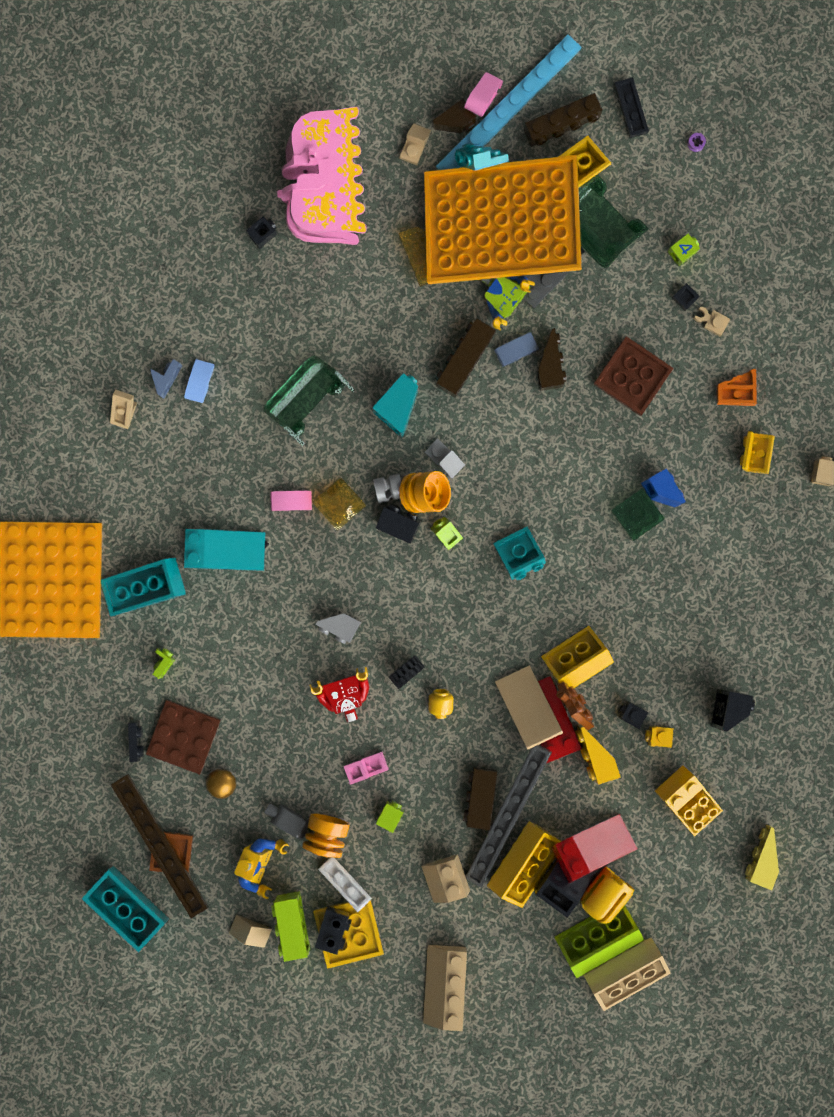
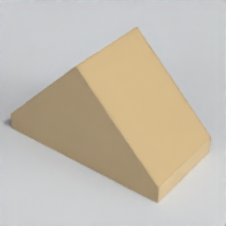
M236 914L229 933L244 945L265 947L272 929Z

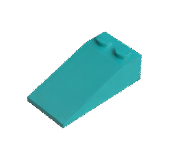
M186 529L184 568L264 571L266 533Z
M176 558L163 559L101 580L110 617L186 595Z

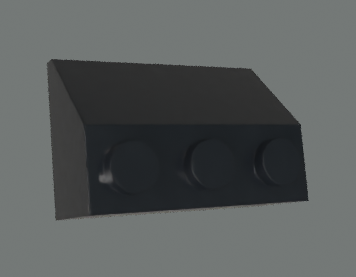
M717 689L711 727L727 732L749 717L750 712H753L755 706L753 696Z

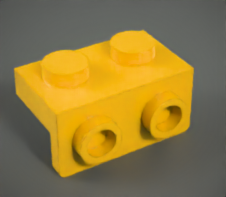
M748 431L747 436L743 440L745 452L740 458V466H742L744 471L769 474L774 435L756 434Z

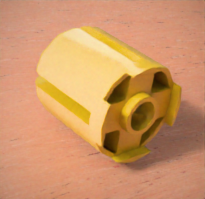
M606 866L587 887L580 899V904L592 918L600 923L607 924L613 921L631 898L635 889Z

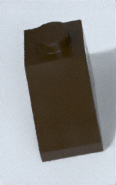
M461 99L432 121V127L434 130L461 134L464 131L469 132L475 127L477 116L475 113L464 108L466 101Z

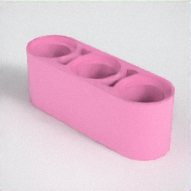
M486 72L469 95L464 108L482 117L497 96V90L501 88L503 80Z

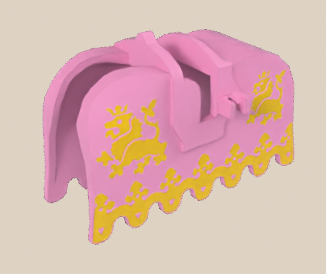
M358 107L315 111L305 114L295 123L286 146L287 164L282 168V175L287 180H297V182L284 187L282 190H278L277 197L286 203L285 216L289 230L295 237L305 242L357 245L359 238L351 232L365 234L367 231L366 225L357 220V215L364 213L365 206L355 199L356 196L361 195L364 191L363 186L354 181V177L360 176L363 170L359 164L353 162V158L361 154V148L351 142L352 139L357 138L360 134L359 128L350 123V120L358 117Z

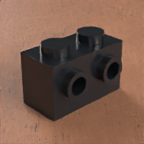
M386 505L383 508L376 529L411 544L422 520L415 513L400 511L401 508L397 505Z
M327 906L315 948L336 955L339 949L343 950L346 938H343L345 930L349 931L352 919H348L349 912Z

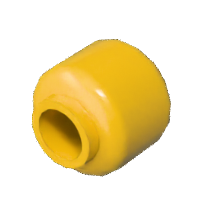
M435 689L428 697L429 712L435 715V718H446L447 715L453 712V695L446 689Z

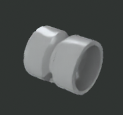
M399 473L388 476V479L384 477L373 479L378 503L387 502L390 498L394 500L400 499L401 479Z

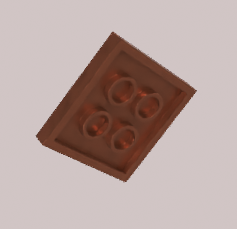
M626 336L593 385L639 416H642L674 368Z
M166 700L146 755L200 775L221 720Z

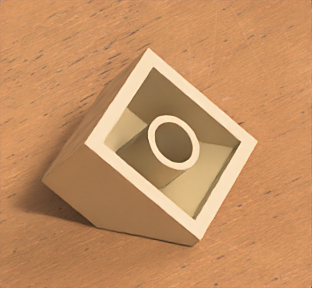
M458 854L421 866L434 903H449L468 896L470 889Z

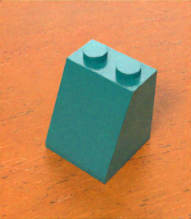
M403 373L372 407L373 413L401 438L405 434L418 393L417 380L410 374L406 376Z

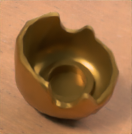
M216 769L208 774L206 788L215 798H227L234 793L236 779L230 771Z

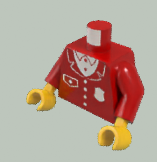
M365 667V672L360 673L358 668H356V675L323 686H321L320 681H317L318 687L313 688L311 684L309 685L312 694L317 697L320 704L329 711L335 712V714L344 712L347 722L358 719L355 708L362 706V703L367 699L369 691L368 670Z

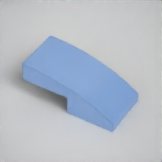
M198 359L195 360L187 384L185 399L200 403L204 402L214 370V364Z

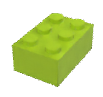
M298 891L277 895L273 905H271L273 917L277 919L275 933L277 937L280 936V944H278L279 955L283 956L284 962L307 958L310 944L301 893Z

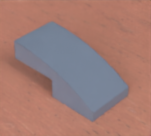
M530 332L496 348L494 351L502 367L536 352L539 348Z

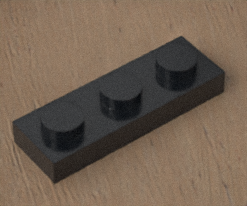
M634 78L615 82L614 87L629 138L648 134L649 129Z

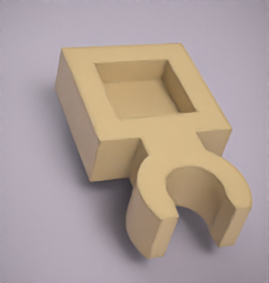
M700 307L698 310L703 313V317L695 316L693 319L697 322H705V329L721 337L730 319L715 310L710 315L706 308Z

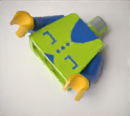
M524 275L482 279V282L489 287L484 296L487 299L486 303L493 318L492 325L494 328L501 331L500 324L507 325V321L503 318H507L513 313L527 292L531 293L529 285L534 286L535 282L528 280Z

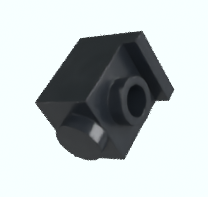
M263 216L248 228L246 232L256 246L261 249L277 235L275 230L277 227L271 219L267 221ZM261 231H267L264 236L260 235Z

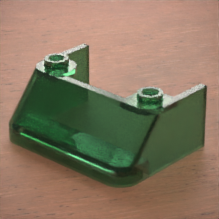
M311 356L266 403L264 412L294 440L304 446L305 443L299 438L305 431V423L302 420L327 393L333 396L340 394L344 387L351 392H354L355 389L336 369L317 356Z

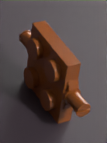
M565 682L557 685L559 691L556 695L566 705L570 716L586 730L593 728V716L584 705L586 701L582 694H577L574 687H569Z

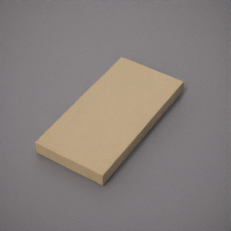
M530 665L495 681L527 750L563 733Z

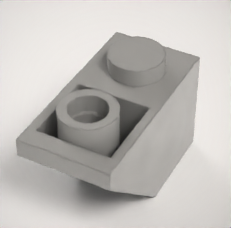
M345 613L317 621L316 623L319 626V631L326 635L329 632L336 635L335 639L343 644L346 641L349 643L352 641L361 624L360 621Z

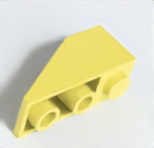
M766 825V828H763L760 832L759 839L761 841L759 846H756L753 850L752 857L754 859L752 864L747 866L745 875H747L746 879L750 882L772 890L779 874L774 828Z

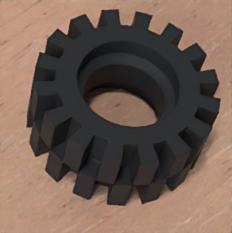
M414 655L392 673L389 679L399 689L424 669L425 666Z

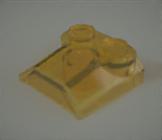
M342 478L338 479L312 502L337 531L366 507Z

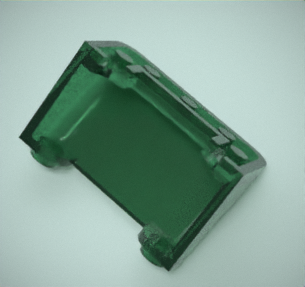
M597 174L578 188L581 246L601 267L607 268L639 240L649 228L640 219H633L629 223L603 196L607 191L605 181Z

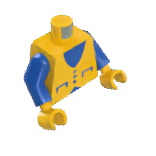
M257 839L254 843L245 847L234 872L235 875L239 876L240 886L251 892H257L259 896L268 899L269 897L265 896L266 890L272 891V889L263 884L259 886L274 848L281 854H286L287 851L282 848L289 846V844L282 839L277 840L276 843L274 840Z

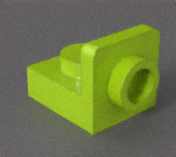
M446 517L436 520L430 528L448 550L463 539Z
M166 648L156 649L155 653L163 658L153 668L155 671L152 675L158 679L163 678L175 661L172 657L173 653Z

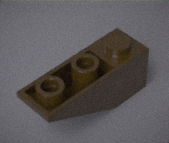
M552 328L537 371L540 391L562 388L564 382H567L565 370L562 371L561 363H564L563 353L559 352L558 349L560 335L556 333L555 328Z

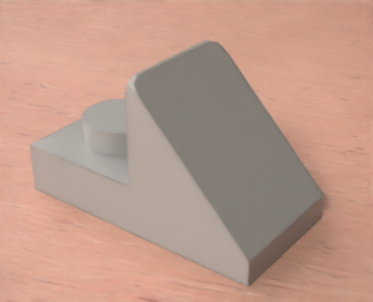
M438 438L424 452L451 478L465 466L454 451H450Z

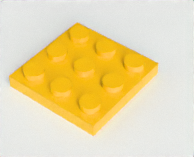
M371 900L359 912L349 902L330 906L349 912L348 919H352L349 931L345 930L343 938H346L343 950L339 949L337 955L323 951L327 969L384 955ZM327 907L313 911L318 933L320 932Z

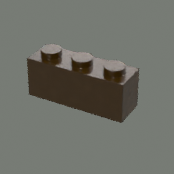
M474 767L473 772L469 771L468 783H471V791L467 790L466 802H469L468 810H464L463 821L466 822L467 827L490 830L497 770Z

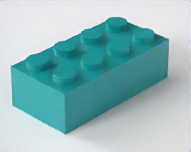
M114 866L82 898L138 953L169 920L154 903Z

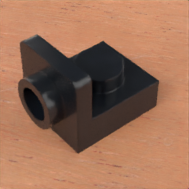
M629 701L626 704L623 703L618 711L621 720L639 730L648 715L647 711Z

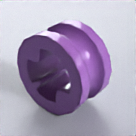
M694 133L688 140V148L693 152H699L705 146L706 139L703 134ZM698 138L699 143H701V146L700 144L698 146H694V142L692 141V139L695 141V139Z

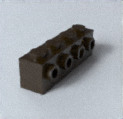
M593 93L526 122L524 133L531 147L535 145L540 146L545 144L547 140L559 138L570 130L575 131L588 122H596L599 120L603 109L596 94Z
M477 318L474 323L470 322L465 330L467 332L465 338L459 339L455 346L457 348L455 354L449 355L445 362L447 367L444 371L440 370L435 378L437 381L436 387L454 398L458 395L496 333L494 328Z

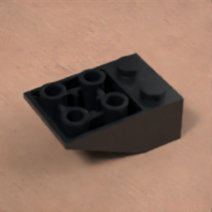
M556 859L536 886L534 892L539 898L568 918L579 903L597 870L569 883Z

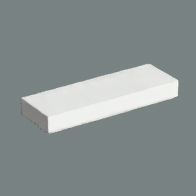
M330 857L318 869L357 912L372 899L334 857Z

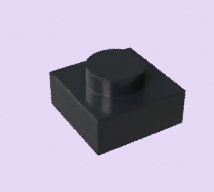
M686 283L672 299L686 311L700 296Z

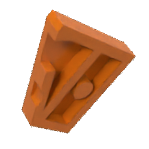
M752 369L743 375H738L729 381L726 380L717 385V405L755 406L757 404L756 369Z

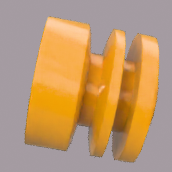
M439 471L410 473L403 478L400 485V499L404 508L410 513L440 512L449 504L451 488L447 477Z
M312 813L310 814L307 827L315 831V833L305 834V838L309 841H303L302 847L319 856L340 858L343 852L339 848H343L345 844L338 840L337 837H347L350 824L339 818Z

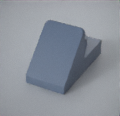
M174 359L166 365L164 376L150 369L157 394L163 399L182 368V365Z

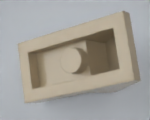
M413 124L407 133V140L400 159L418 165L431 130Z
M119 390L114 391L111 407V424L126 429L129 428L137 402L133 401V395Z

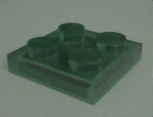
M643 488L611 510L632 541H635L665 519Z

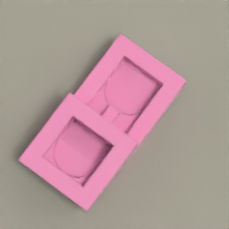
M311 491L270 492L271 511L312 510Z
M382 751L344 766L350 785L389 770Z

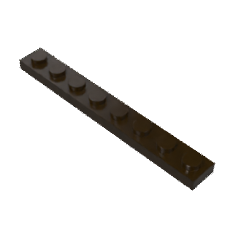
M127 774L112 783L111 787L190 918L192 919L208 909L209 906L130 775Z

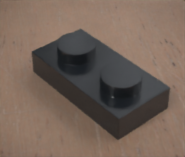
M139 722L128 723L129 762H138L144 755L143 745H140V738L143 737V727L139 726Z

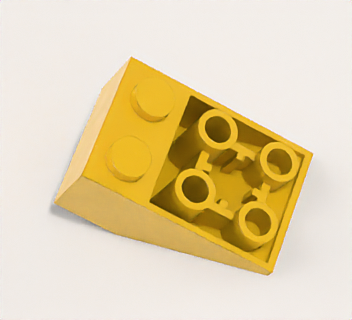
M576 725L578 730H575L578 741L583 745L580 751L583 760L588 762L589 767H586L589 779L591 778L592 781L594 780L599 785L621 778L615 758L583 726Z
M681 766L655 790L662 801L694 836L723 811L697 778L684 766Z

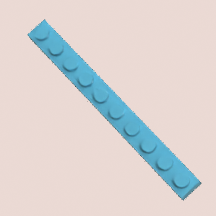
M568 34L436 166V169L463 168L455 160L456 150L462 148V145L470 143L474 144V146L484 147L581 50V46Z

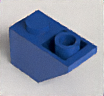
M667 468L641 483L650 500L674 508L686 502L682 491L678 489L673 475Z

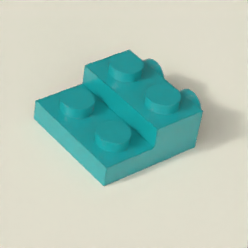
M472 143L462 145V148L457 149L455 152V160L458 165L474 171L509 162L507 153H503L499 149L493 150L491 147L474 146Z
M528 526L493 543L511 580L515 578L516 580H521L526 577L527 572L531 570L534 572L539 571L544 567L543 564L546 563L545 557Z

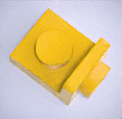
M649 726V730H646L645 741L648 742L649 746L672 748L673 728Z

